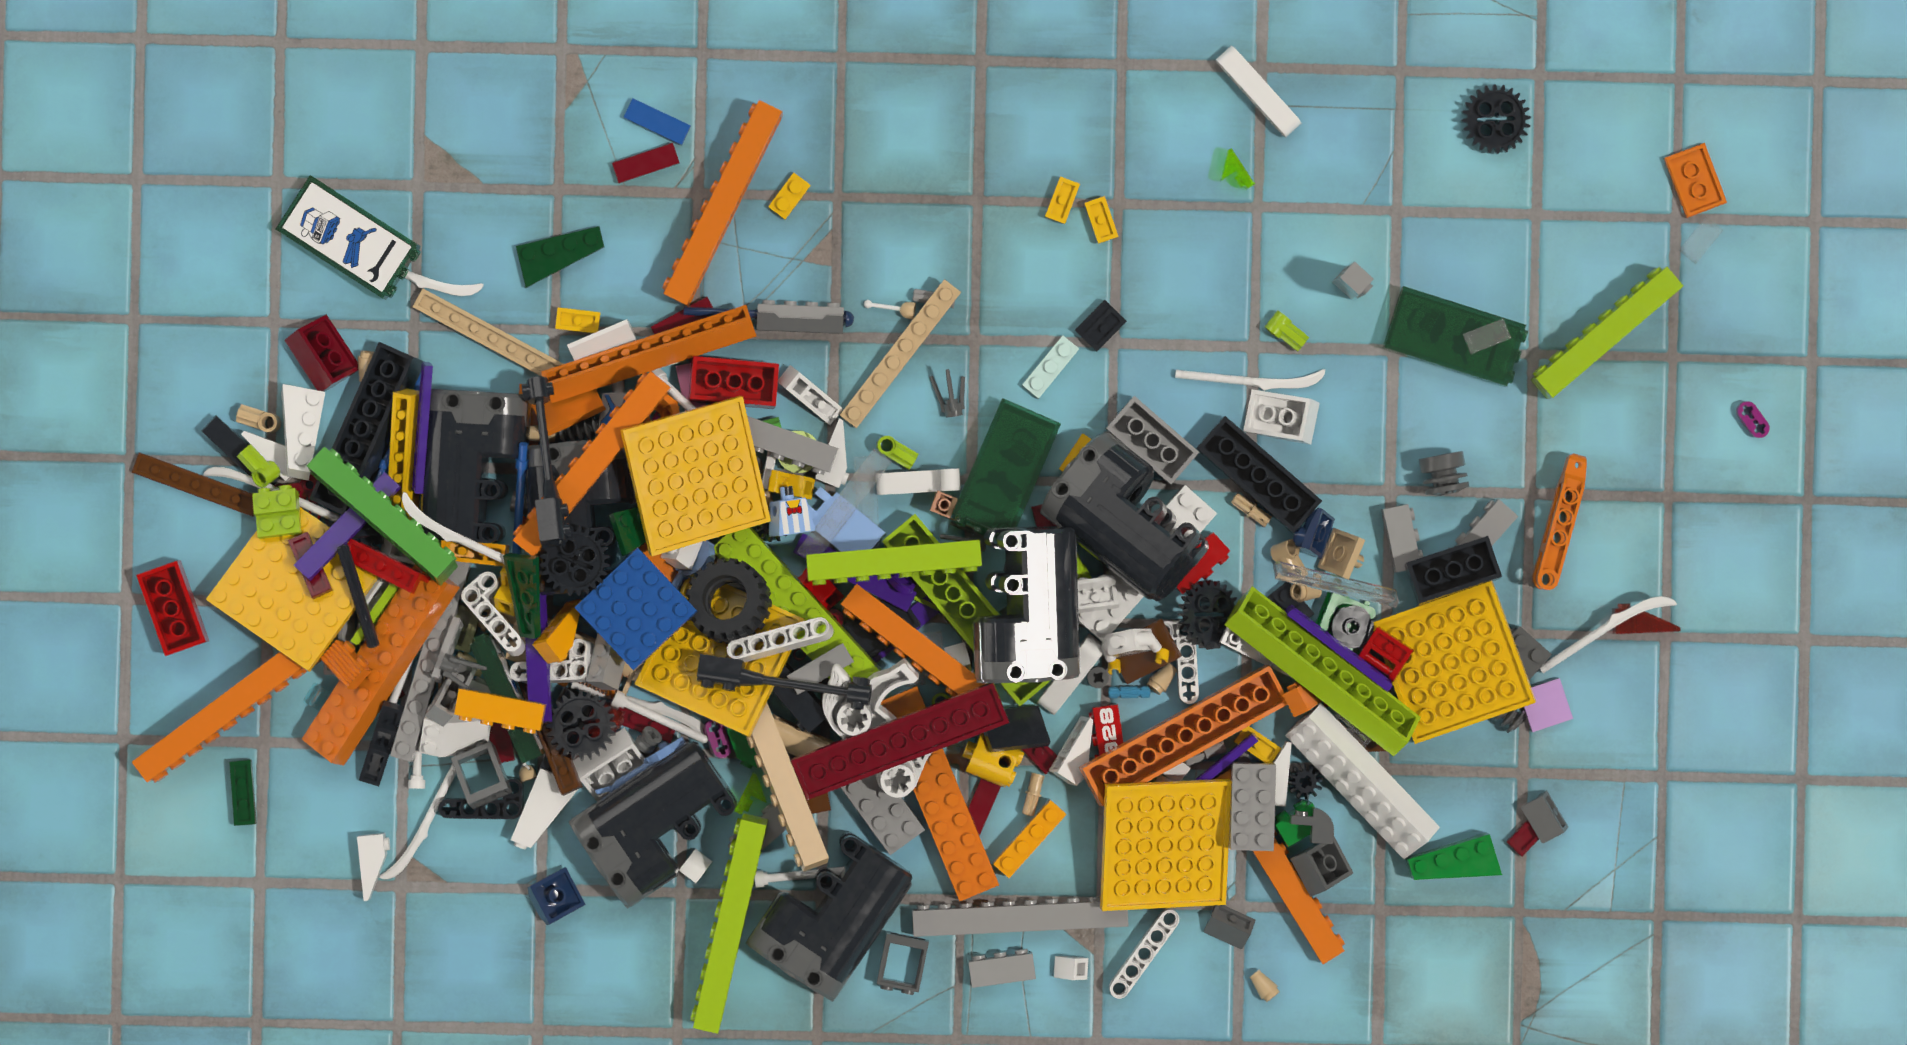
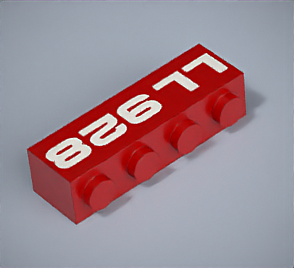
M1118 704L1092 707V712L1088 714L1093 719L1095 733L1092 734L1093 747H1098L1099 755H1095L1096 758L1124 742Z

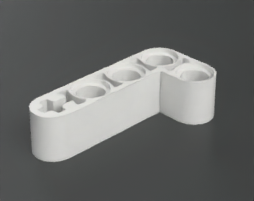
M959 469L877 473V495L961 490Z
M484 572L464 588L461 594L462 600L508 654L519 656L525 650L524 641L489 602L500 588V581L492 572ZM494 580V584L491 587L486 588L484 586L486 581ZM471 594H477L478 596L475 601H468ZM491 609V614L488 617H482L484 610ZM505 625L501 633H495L497 626ZM509 637L517 644L516 647L511 646L507 639Z
M1181 620L1163 621L1168 626L1169 633L1173 640H1175L1179 651L1184 645H1189L1192 649L1189 657L1182 656L1176 660L1179 698L1186 704H1192L1197 701L1199 696L1196 645H1192L1193 639L1187 640L1186 636L1180 634L1179 628L1182 624L1178 622ZM1187 666L1193 669V675L1188 679L1183 678L1181 674L1182 669ZM1182 681L1188 683L1194 681V685L1190 684V691L1194 692L1190 700L1183 696V693L1187 691V685H1182Z
M1089 633L1080 644L1079 677L1053 680L1037 703L1055 715L1103 654L1101 649L1102 642Z
M575 639L572 648L569 650V660L549 664L550 683L586 682L595 645L583 639ZM584 645L585 651L583 654H581L580 650L581 647ZM516 662L511 666L510 675L513 680L527 684V673L522 674V672L527 670L526 662ZM584 666V673L580 675V669ZM564 667L565 672L560 676V671Z

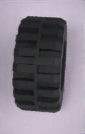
M724 558L717 559L716 564L712 561L707 563L705 570L700 568L696 572L698 574L696 579L691 578L689 584L692 587L686 590L685 596L689 598L688 601L698 612L690 620L709 639L711 638L718 643L725 642L729 644L733 640L755 635V630L758 627L762 630L765 626L763 620L764 618L769 619L770 612L768 607H772V600L769 598L771 595L770 588L766 585L765 579L748 563L744 561L739 562L734 558H730L729 561H726ZM739 583L745 588L747 593L744 608L731 619L721 620L716 618L711 612L713 595L725 584Z

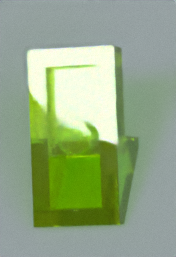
M1231 148L1226 152L1220 182L1235 173L1237 176L1234 179L1239 187H1244L1248 190L1255 183Z
M754 771L734 812L740 815L744 811H749L753 800L750 799L751 796L767 803L758 774Z

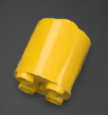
M981 733L976 744L968 741L962 757L969 759L965 772L1001 787H1010L1017 773L1013 769L1020 765L1024 752H1021V749L989 752L984 733ZM999 761H1005L1008 767L1002 768L999 765Z

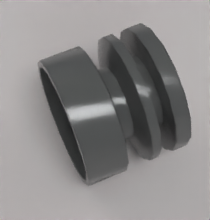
M1463 451L1418 459L1421 473H1431L1432 478L1423 481V485L1433 483L1434 487L1424 490L1425 495H1447L1470 487L1469 481L1459 483L1458 478L1468 476L1467 473H1457L1456 469L1465 465Z

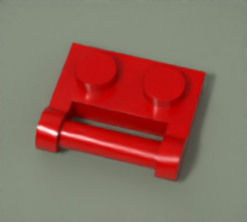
M1378 626L1359 656L1389 676L1388 679L1394 682L1414 652V649ZM1371 649L1396 665L1395 668H1390L1369 654Z

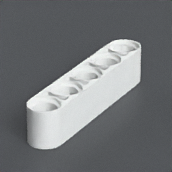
M1230 46L1215 60L1221 69L1285 138L1302 124L1293 111L1233 46Z
M822 617L733 640L728 644L727 653L732 659L743 660L745 663L826 641L832 637L833 627ZM821 625H826V630L823 633L818 634V627ZM805 630V636L802 639H797V633ZM784 636V642L776 645L777 638ZM760 641H763V648L761 650L756 651V644ZM743 647L742 654L735 656V650Z
M1166 908L1160 912L1109 984V990L1113 997L1121 999L1128 995L1179 923V915L1174 909ZM1167 913L1175 915V920L1171 924H1166L1163 920ZM1159 930L1162 932L1163 936L1160 941H1153L1151 939L1153 931ZM1141 948H1148L1150 950L1148 958L1142 959L1138 956ZM1130 965L1137 967V973L1134 976L1126 974V968ZM1116 983H1123L1125 985L1124 991L1120 994L1113 991Z

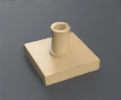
M1333 528L1323 557L1320 559L1317 567L1349 580L1353 568H1360L1363 565L1357 562V560L1364 562V557L1359 554L1365 540Z

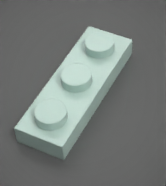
M1062 336L1022 386L1039 399L1079 348Z

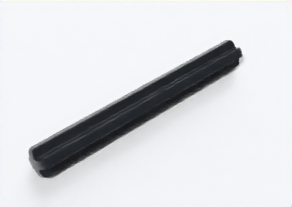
M340 545L337 547V552L367 647H377L380 643L349 545Z

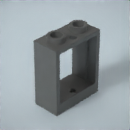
M491 741L480 742L475 746L476 748L469 751H459L455 757L451 758L467 803L472 809L512 793L497 749ZM489 752L500 782L472 794L461 764Z
M887 932L877 978V984L881 985L880 988L893 991V988L902 989L901 993L914 995V992L919 993L929 940ZM890 943L922 949L915 984L883 978Z

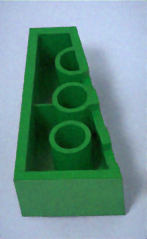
M1487 832L1405 858L1413 880L1502 875L1491 836Z

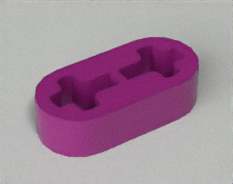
M1746 401L1737 406L1736 414L1753 437L1763 438L1769 433L1770 426L1754 403ZM1743 406L1751 407L1750 414L1753 417L1752 419L1748 415H1742L1744 411ZM1754 420L1758 425H1764L1762 434L1760 432L1755 433L1756 426L1753 423Z
M712 720L706 721L703 731L708 738L707 743L712 756L718 759L727 757L731 753V745L725 727ZM712 722L713 725H718L719 728L716 730L717 738L714 732L709 731V728L712 727ZM717 740H719L721 746H725L723 755L721 752L716 751V748L719 747Z

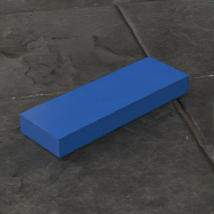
M632 98L624 115L625 119L680 145H683L691 128V125Z

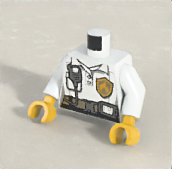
M1129 629L1107 634L1106 640L1101 645L1104 657L1108 662V673L1112 675L1113 669L1121 673V662L1119 659H1116L1119 657L1153 651L1156 652L1155 662L1157 664H1161L1162 660L1168 663L1169 650L1162 648L1151 629Z

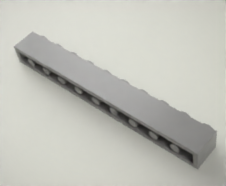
M456 561L458 568L449 576V579L460 588L423 644L390 754L392 757L409 762L414 761L422 734L424 717L429 704H431L437 684L431 675L453 616L457 617L462 600L461 594L466 586L472 563Z
M1088 897V901H1080L1079 898H1067V902H1058V899H1045V903H1037V900H1024V904H1015V901H1002V905H994V902H981V906H972V903H959L960 907H951V904H938V908H930L929 905H917V909H912L914 937L1128 927V910L1102 911L1100 909V897Z

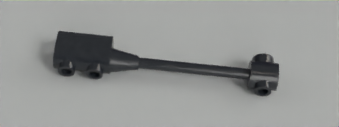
M537 376L529 378L526 384H522L524 401H529L530 404L536 405L545 481L543 483V499L535 500L540 543L542 548H549L566 544L567 537L572 535L570 524H565L564 518L569 516L567 503L563 504L556 483L553 480L544 404L550 401V395H554L553 382H548L546 377Z
M700 654L697 682H701V687L713 689L714 684L723 685L722 690L735 692L736 687L764 684L847 696V703H851V708L863 710L864 705L869 706L872 684H870V679L853 677V682L850 681L847 688L764 676V674L746 670L744 661L739 659Z

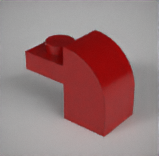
M807 568L798 577L828 611L844 597L830 580H826L824 585H813L812 581L808 582Z

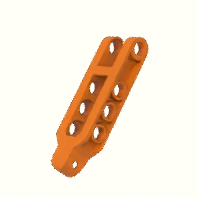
M1572 453L1565 460L1532 574V583L1538 589L1551 590L1559 582L1585 488L1587 467L1585 456ZM1567 491L1571 493V499L1569 502L1565 499V493ZM1561 512H1564L1566 516L1563 523L1559 519ZM1556 532L1560 536L1558 543H1555L1553 539ZM1544 574H1547L1549 579L1544 585L1542 577Z

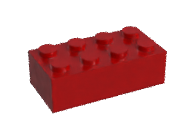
M693 356L691 359L688 400L696 403L713 404L737 396H743L745 407L774 409L777 399L779 364Z
M181 560L136 575L165 656L209 642Z

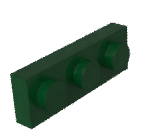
M252 760L229 761L234 826L257 824Z

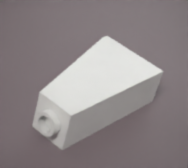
M540 768L511 838L515 842L514 845L524 850L527 847L531 848L578 789L565 796L561 795L553 772Z

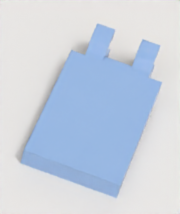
M820 487L815 494L825 502L817 511L808 505L815 530L841 552L874 549L887 534L838 492L832 497Z

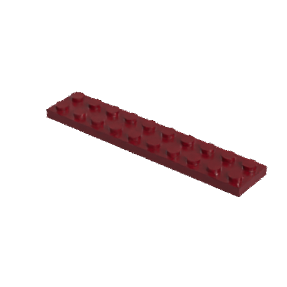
M988 683L868 729L866 732L847 737L792 758L791 762L806 799L809 800L1009 723V719L995 684Z

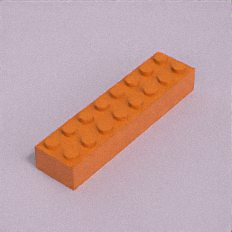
M858 584L854 586L841 603L844 608L842 612L851 620L857 618L861 621L859 625L868 633L874 631L878 634L876 638L887 647L889 644L895 647L893 651L902 659L908 657L912 661L910 664L920 673L923 670L929 674L928 679L937 686L940 683L946 687L945 692L950 696L954 697L987 684L977 683L974 673Z

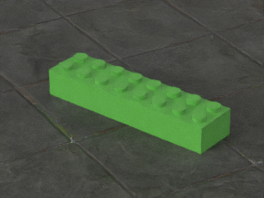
M323 447L307 465L310 473L441 586L458 568L455 554L446 546L441 548L439 540L430 532L426 535L422 525L414 518L409 520L405 514L406 512L397 504L393 506L389 500L390 498L383 491H375L374 484L365 476L360 478L358 470L349 462L344 464L340 454L333 448L328 450L326 447Z

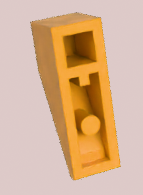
M441 540V548L445 546L449 548L457 558L455 561L494 566L505 565L459 543ZM480 543L504 555L509 553L510 545Z
M581 599L566 602L541 633V636L532 644L547 664L560 663L567 658V653L573 646L580 615L574 607L581 602Z

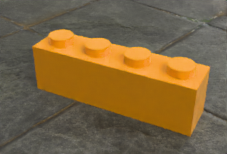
M460 688L454 715H459V720L471 722L472 718L480 719V724L493 726V722L501 723L502 728L514 730L515 726L522 727L523 732L536 734V730H542L547 704Z
M1049 799L993 861V865L1010 878L1067 814Z

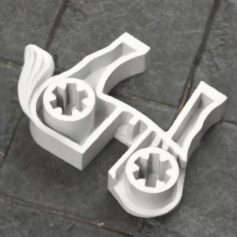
M905 658L892 667L875 672L867 678L870 679V684H872V694L869 706L864 705L863 710L852 709L851 703H847V696L823 693V712L832 729L842 739L866 732L868 729L897 719L889 710L881 705V702L893 689L905 684L914 683L919 679V673ZM834 664L827 685L848 688L851 681L850 676L839 664ZM931 753L875 774L879 787L891 797L901 798L908 795L916 787L924 765Z

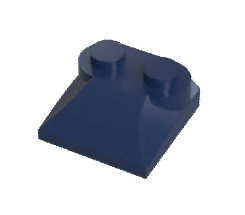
M1322 508L1314 510L1306 520L1304 527H1301L1294 534L1293 541L1296 547L1303 553L1322 559L1335 518Z
M566 867L527 887L529 897L539 917L546 925H550L586 905Z

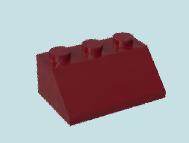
M327 314L297 329L284 340L317 391L325 392L359 371L358 361Z

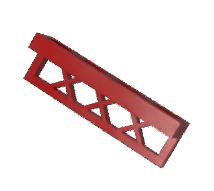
M351 538L348 545L356 566L412 594L415 593L420 581L428 583L431 578L362 542Z

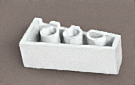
M283 384L281 396L287 477L309 480L310 471L307 465L314 455L325 392Z

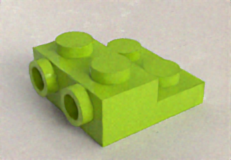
M291 485L279 486V490L271 491L270 488H260L258 493H252L257 537L259 539L302 534L299 492L295 488H292Z

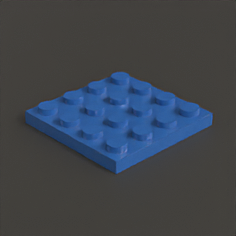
M639 548L603 580L604 582L597 586L596 590H592L574 607L633 671L642 665L698 612Z

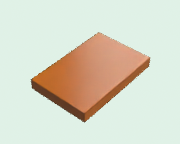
M1705 143L1664 158L1686 218L1727 203Z
M594 389L555 403H551V401L545 403L548 436L605 411L606 408L597 390ZM532 404V408L537 416L536 405Z

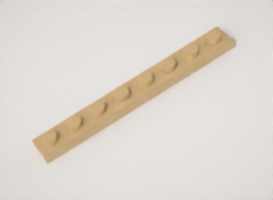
M944 279L842 411L841 417L855 428L860 425L961 294L960 290Z
M423 288L413 305V308L542 376L541 371L563 365L558 360Z

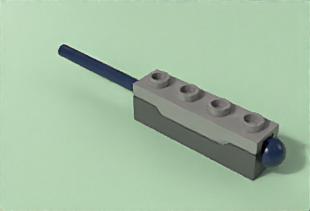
M762 300V304H758V309L748 310L750 318L757 319L758 331L843 334V323H846L845 327H850L854 322L853 314L849 311H844V307H840V303H827V307L818 306V302H805V306H798L796 301H784V305H775L774 300ZM684 307V315L713 316L731 309Z

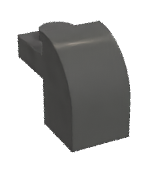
M1312 807V815H1308V811H1295V814H1290V824L1311 825V843L1333 844L1334 825L1329 815L1323 810Z

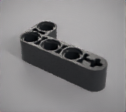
M513 777L508 779L509 783L516 782L519 785V791L505 795L503 799L489 802L497 806V812L493 815L486 811L487 804L477 807L474 814L466 813V798H446L440 802L438 812L443 818L516 819L521 816L524 809V784L519 778ZM458 802H461L459 810H452L450 814L447 813V810L443 809V806H446L447 803H450L451 807L459 806ZM510 803L518 806L519 811L516 815L508 812L507 808Z

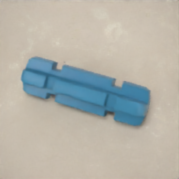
M1109 687L1108 696L1109 698H1138V696L1149 698L1150 687Z

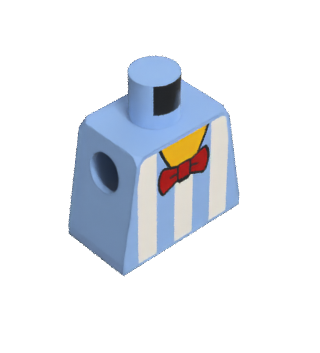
M793 486L780 487L781 500L772 501L769 504L771 519L769 522V537L815 531L807 499L805 497L794 498Z

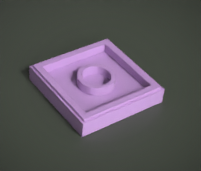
M1560 678L1531 687L1537 702L1523 707L1526 716H1528L1527 720L1531 732L1573 719Z

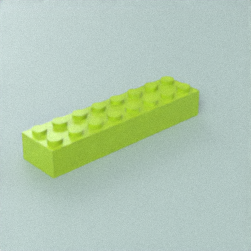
M1668 267L1654 268L1646 275L1648 279L1645 282L1641 281L1635 284L1630 289L1632 293L1629 296L1626 294L1614 303L1616 306L1614 309L1605 310L1597 317L1599 321L1596 324L1590 323L1581 331L1583 335L1580 338L1578 336L1572 338L1565 344L1566 350L1563 352L1557 351L1548 359L1550 363L1547 366L1545 364L1541 365L1532 373L1534 377L1530 380L1546 399L1554 398L1684 286Z
M980 540L809 554L806 555L808 582L812 581L813 585H824L826 580L833 579L835 584L847 583L848 578H856V582L869 581V576H877V580L890 579L891 574H899V578L912 577L914 572H920V576L934 575V571L942 570V574L956 573V569L963 568V572L978 571L977 567L982 566Z

